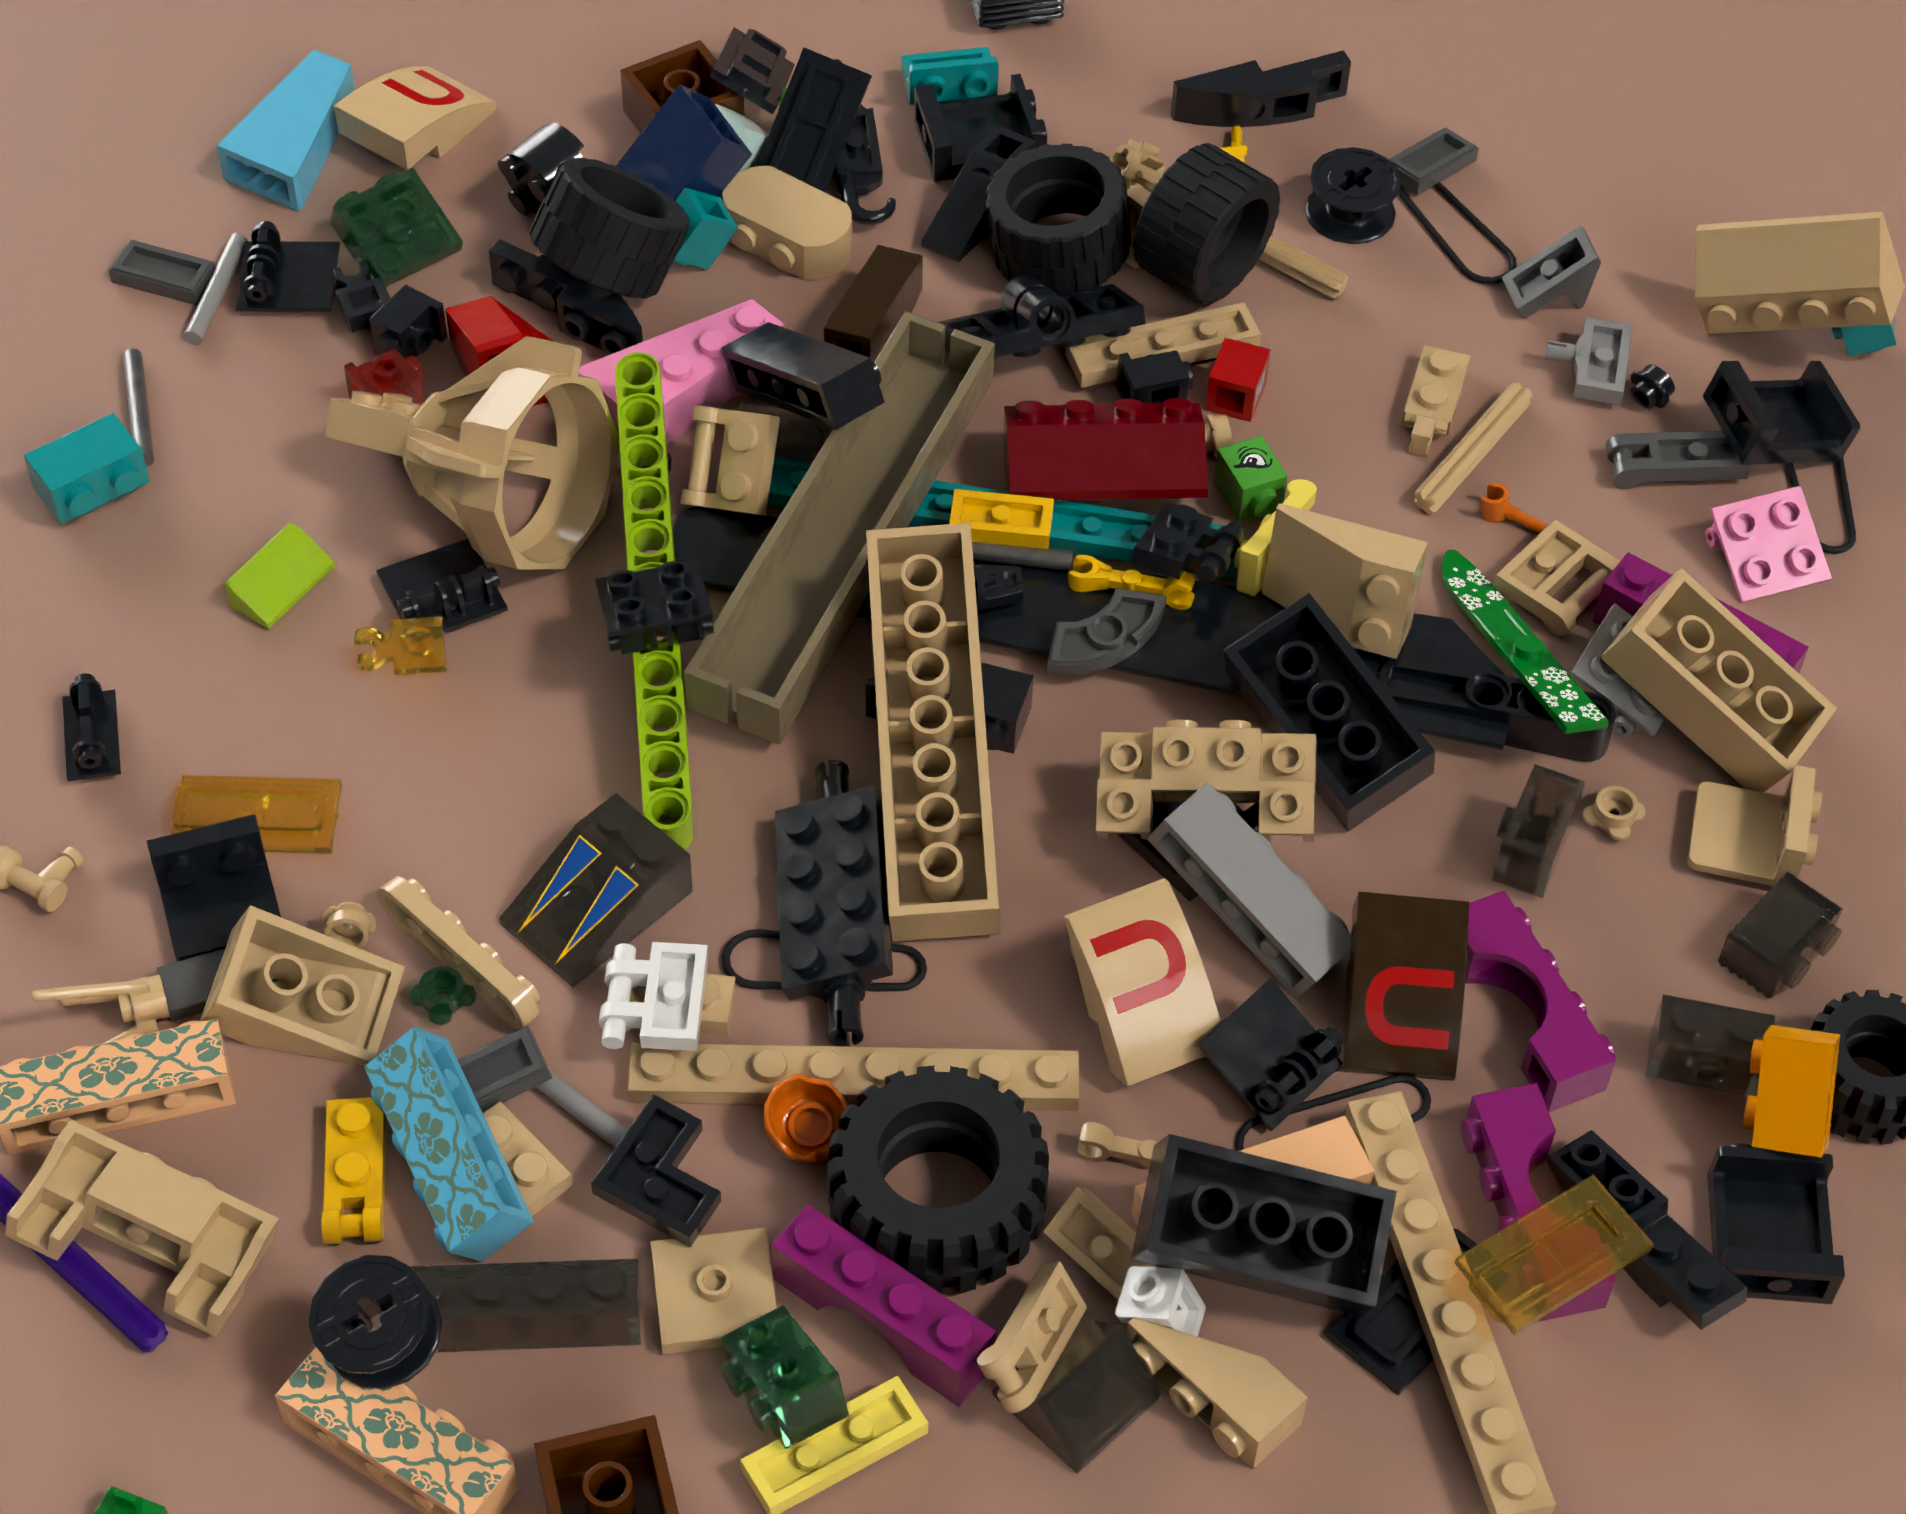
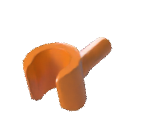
M1490 483L1487 486V497H1480V512L1483 519L1487 522L1496 523L1508 519L1538 534L1547 526L1546 523L1509 504V490L1500 483Z

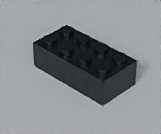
M1310 593L1223 650L1227 676L1271 733L1316 734L1315 790L1348 832L1434 774V749Z
M1169 1134L1155 1144L1153 1148L1131 1260L1165 1268L1183 1269L1188 1274L1358 1315L1375 1308L1377 1304L1397 1191Z

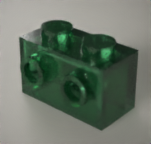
M784 1305L721 1337L727 1362L721 1364V1371L729 1389L735 1397H739L742 1394L746 1396L749 1411L758 1428L763 1433L771 1429L785 1449L849 1416L839 1373Z

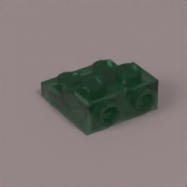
M414 168L400 174L397 172L386 174L376 182L375 186L361 193L357 191L349 192L339 198L332 209L330 224L354 260L361 258V260L368 264L374 279L381 277L385 287L462 249L463 240Z

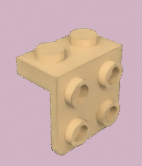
M1794 765L1784 796L1709 781L1702 782L1698 786L1695 798L1687 859L1689 867L1700 872L1793 890L1803 864H1813L1818 844V834L1810 832V823H1816L1818 820L1823 796L1822 792L1814 790L1816 769Z

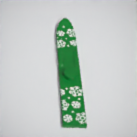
M1452 549L1446 551L1441 564V578L1447 592L1563 732L1571 734L1608 728L1609 721L1492 583L1458 551Z

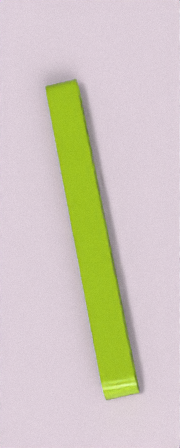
M641 352L630 353L622 357L616 364L615 369L627 568L633 572L661 567L667 562L675 561L660 367L658 361L653 356ZM645 508H654L651 510H642ZM649 550H657L654 553H644ZM675 625L671 626L674 645L668 646L665 629L662 627L655 629L656 636L665 637L657 641L658 648H652L651 641L649 640V630H646L647 649L633 652L645 827L649 844L662 854H676L684 851L692 843L695 832L681 643L678 644ZM660 680L668 682L661 686L651 685L653 682ZM662 725L672 727L663 732L653 730ZM663 771H673L676 773L667 778L656 776ZM667 817H676L680 819L676 823L670 825L658 823L659 821Z

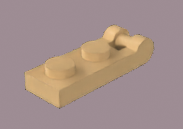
M1060 1261L1044 1264L1039 1267L994 1345L985 1349L978 1356L977 1363L987 1379L995 1380L999 1387L997 1397L1008 1413L1019 1412L1034 1402L1087 1309L1086 1304Z

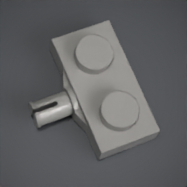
M1586 317L1582 336L1578 339L1577 344L1548 339L1544 360L1549 359L1573 364L1572 368L1576 376L1573 397L1621 405L1633 325Z

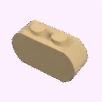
M756 166L738 172L723 190V203L738 226V229L728 242L737 246L740 250L749 252L773 264L778 269L787 271L803 280L829 278L838 274L848 265L852 256V214L847 203L772 166Z

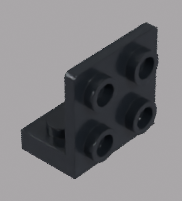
M255 814L146 840L160 889L177 962L226 948L233 927L250 905L281 917Z

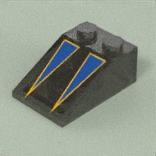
M615 793L575 824L499 917L500 925L574 988L614 955L616 945L621 943L629 944L693 892L690 854Z

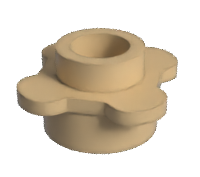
M1608 786L1598 791L1595 803L1592 806L1585 807L1582 816L1586 824L1598 826L1602 831L1609 833L1612 839L1622 841L1629 838L1632 825L1644 819L1646 810L1643 804L1638 802L1634 793L1627 788Z

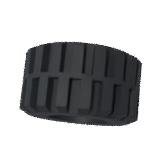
M1866 990L1863 997H1860L1855 991L1845 993L1841 1002L1833 999L1827 1003L1823 1012L1818 1013L1810 1029L1812 1031L1840 1034L1831 1124L1835 1126L1833 1133L1843 1138L1847 1132L1856 1135V1142L1869 1144L1871 1138H1877L1880 1145L1893 1143L1896 1135L1902 1140L1906 1139V1004L1901 1002L1903 996L1890 993L1889 998L1881 997L1879 990ZM1851 1057H1866L1876 1060L1890 1069L1895 1077H1882L1871 1074L1858 1066Z

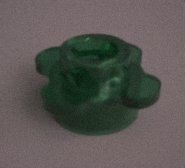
M439 966L426 971L422 975L419 984L414 985L410 989L409 997L413 1005L422 1006L429 1013L432 1023L444 1025L451 1021L452 1014L461 1007L471 1006L475 1002L476 991L473 986L463 984V979L458 971L449 966ZM440 994H448L446 998L438 997Z

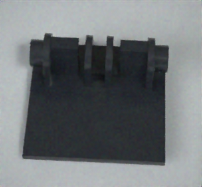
M262 221L255 226L251 233L252 241H246L236 311L331 312L335 288L333 271L338 266L340 242L281 241L280 233L272 222Z
M468 538L376 570L412 644L508 611V607L497 588L500 586V580L495 568L487 569L481 556L472 548Z
M697 560L690 562L671 561L663 564L661 567L635 572L622 570L614 572L608 577L595 579L607 628L610 652L621 650V654L624 655L630 652L646 650V630H649L653 649L658 648L655 630L657 628L664 627L668 646L674 645L671 629L673 625H675L678 644L704 640V634L714 632L713 613Z
M1270 978L1197 1046L1271 1132L1343 1064L1338 1056L1341 1054V1045L1344 1043V1038L1334 1027H1327L1325 1030H1315Z

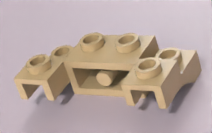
M1182 719L1167 721L1166 727H1153V732H1101L1100 779H1097V836L1099 839H1109L1110 833L1140 834L1141 839H1147L1152 834L1153 798L1155 802L1184 803L1206 782H1209L1217 792L1226 795L1233 803H1259V833L1266 837L1268 841H1271V835L1303 836V841L1314 842L1316 734L1262 733L1261 728H1251V723L1243 720L1222 721L1219 723V727H1198L1197 722Z
M71 1119L56 1138L49 1154L32 1182L7 1214L5 1236L58 1261L81 1228H84L178 1273L166 1291L163 1312L216 1337L245 1294L248 1278L275 1240L279 1218L217 1189L212 1183L203 1178L189 1176L164 1164L161 1159L153 1154L141 1153Z

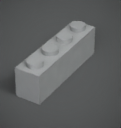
M1206 782L1164 819L1147 838L1295 999L1316 983L1351 950V934L1345 922L1337 914L1327 910L1313 895L1307 881L1298 873L1292 872L1274 853L1268 839L1262 834L1255 832L1237 813L1233 802L1223 793L1217 792L1209 782Z

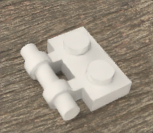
M652 942L650 960H636V948L633 945L626 943L616 945L613 960L607 963L604 979L605 984L609 987L607 1002L601 1005L598 1022L599 1026L603 1029L602 1045L609 1049L622 1048L625 1032L631 1028L641 1029V1048L697 1051L708 965V945ZM636 986H646L644 1002H629L631 990Z

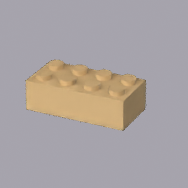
M1682 568L1647 598L1600 657L1739 784L1749 790L1765 792L1791 773L1794 765L1799 762L1837 710L1834 704Z

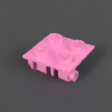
M1801 486L1710 509L1714 523L1712 528L1706 529L1705 538L1709 547H1717L1719 550L1724 551L1741 603L1832 579Z

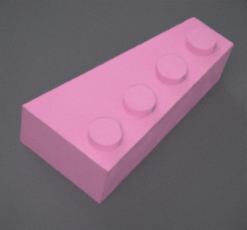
M750 299L582 365L579 368V375L598 379L619 435L615 381L616 364L622 357L634 352L653 356L658 361L660 367L666 442L668 444L697 424V421L692 420L694 405L720 409L742 394L735 389L721 347L767 322L784 327V323L756 301Z

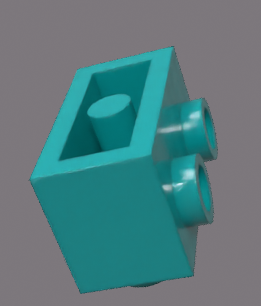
M114 413L24 454L33 489L60 525L150 482L142 448Z

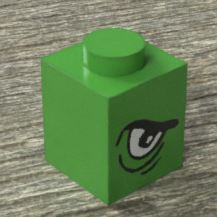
M1263 436L1218 448L1214 483L1237 521L1243 522L1274 513L1278 504L1284 502L1288 476Z

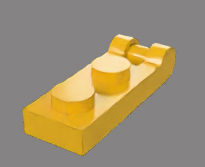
M372 1097L327 1100L324 1206L321 1218L324 1245L342 1244L343 1238L364 1236L365 1242L384 1240L386 1114L376 1105ZM363 1208V1213L344 1214L345 1209Z

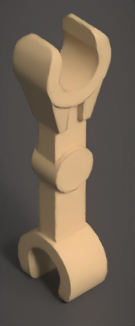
M1086 1122L1081 1129L1077 1154L1080 1158L1088 1161H1104L1110 1156L1139 1162L1142 1166L1150 1168L1153 1148L1157 1142L1150 1139L1140 1141L1113 1135L1110 1128L1103 1124Z

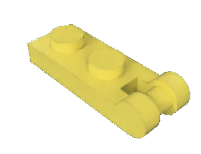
M1304 479L1291 481L1287 485L1286 500L1282 504L1310 511L1316 502V485ZM1276 511L1272 515L1267 514L1263 518L1257 532L1249 540H1243L1240 548L1236 551L1234 567L1238 569L1237 591L1255 597L1263 588Z

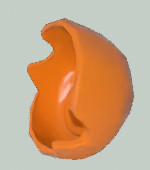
M802 1073L793 1074L773 1086L764 1104V1130L771 1145L781 1155L798 1162H823L829 1158V1144L832 1133L839 1130L838 1119L849 1105L830 1081L806 1077Z

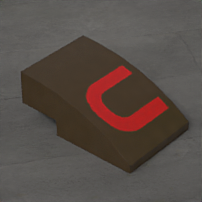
M1358 892L1352 907L1351 953L1347 966L1343 1071L1409 1075L1419 1078L1454 1081L1458 1062L1465 991L1469 922L1468 901Z

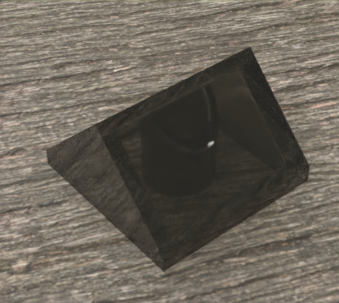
M1082 1317L1034 1402L1027 1408L1012 1414L1078 1474L1160 1398L1161 1392L1122 1326ZM997 1385L994 1389H992V1395L1000 1402V1400L997 1397V1392L999 1390V1387Z

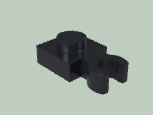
M363 260L358 261L360 272L356 275L346 276L342 273L340 267L335 268L333 271L337 286L335 293L338 305L351 333L370 329L369 318L391 298L381 277L372 279L369 266Z

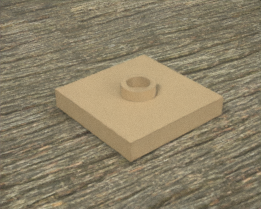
M766 1227L699 1235L691 1247L674 1238L650 1241L663 1355L780 1340Z

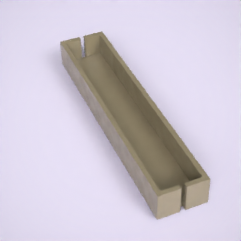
M905 311L874 362L881 374L879 386L885 403L839 429H833L714 622V632L706 635L685 669L686 708L729 724L731 719L735 717L737 718L738 729L776 744H781L870 592L866 530L908 527L993 382L995 343L954 329L950 337L949 367L944 366L946 325Z

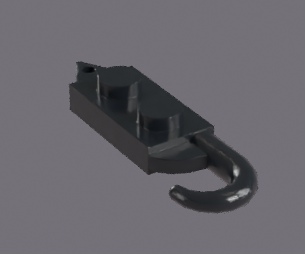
M861 104L835 168L840 200L848 204L852 214V221L862 225H875L889 219L896 209V200L892 197L889 198L886 206L876 211L866 210L859 205V194L874 191L883 184V168L873 108H865Z

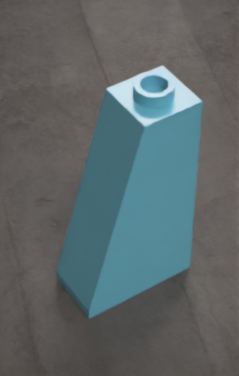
M313 49L217 145L224 180L299 212L304 207L339 135L334 105L355 91L351 64Z

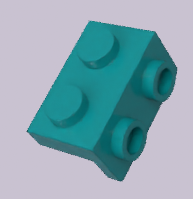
M989 47L901 55V71L910 105L914 104V87L931 84L938 102L998 95L999 64L997 57L991 56Z

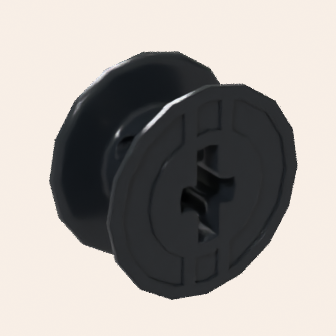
M1356 147L1339 148L1323 154L1312 165L1309 179L1313 192L1308 196L1305 213L1308 223L1319 234L1336 242L1361 244L1370 243L1384 237L1393 227L1396 211L1392 201L1399 194L1402 180L1398 169L1388 158L1372 150Z
M364 1255L343 1262L327 1275L312 1298L308 1320L314 1345L324 1358L333 1365L341 1377L361 1388L388 1389L409 1382L426 1368L439 1347L443 1323L437 1300L425 1287L413 1269L391 1256ZM380 1314L379 1321L381 1326L372 1330L373 1323L371 1319L375 1315Z

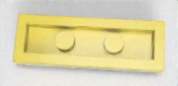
M897 1375L740 1459L741 1471L767 1514H780L928 1434L929 1423Z

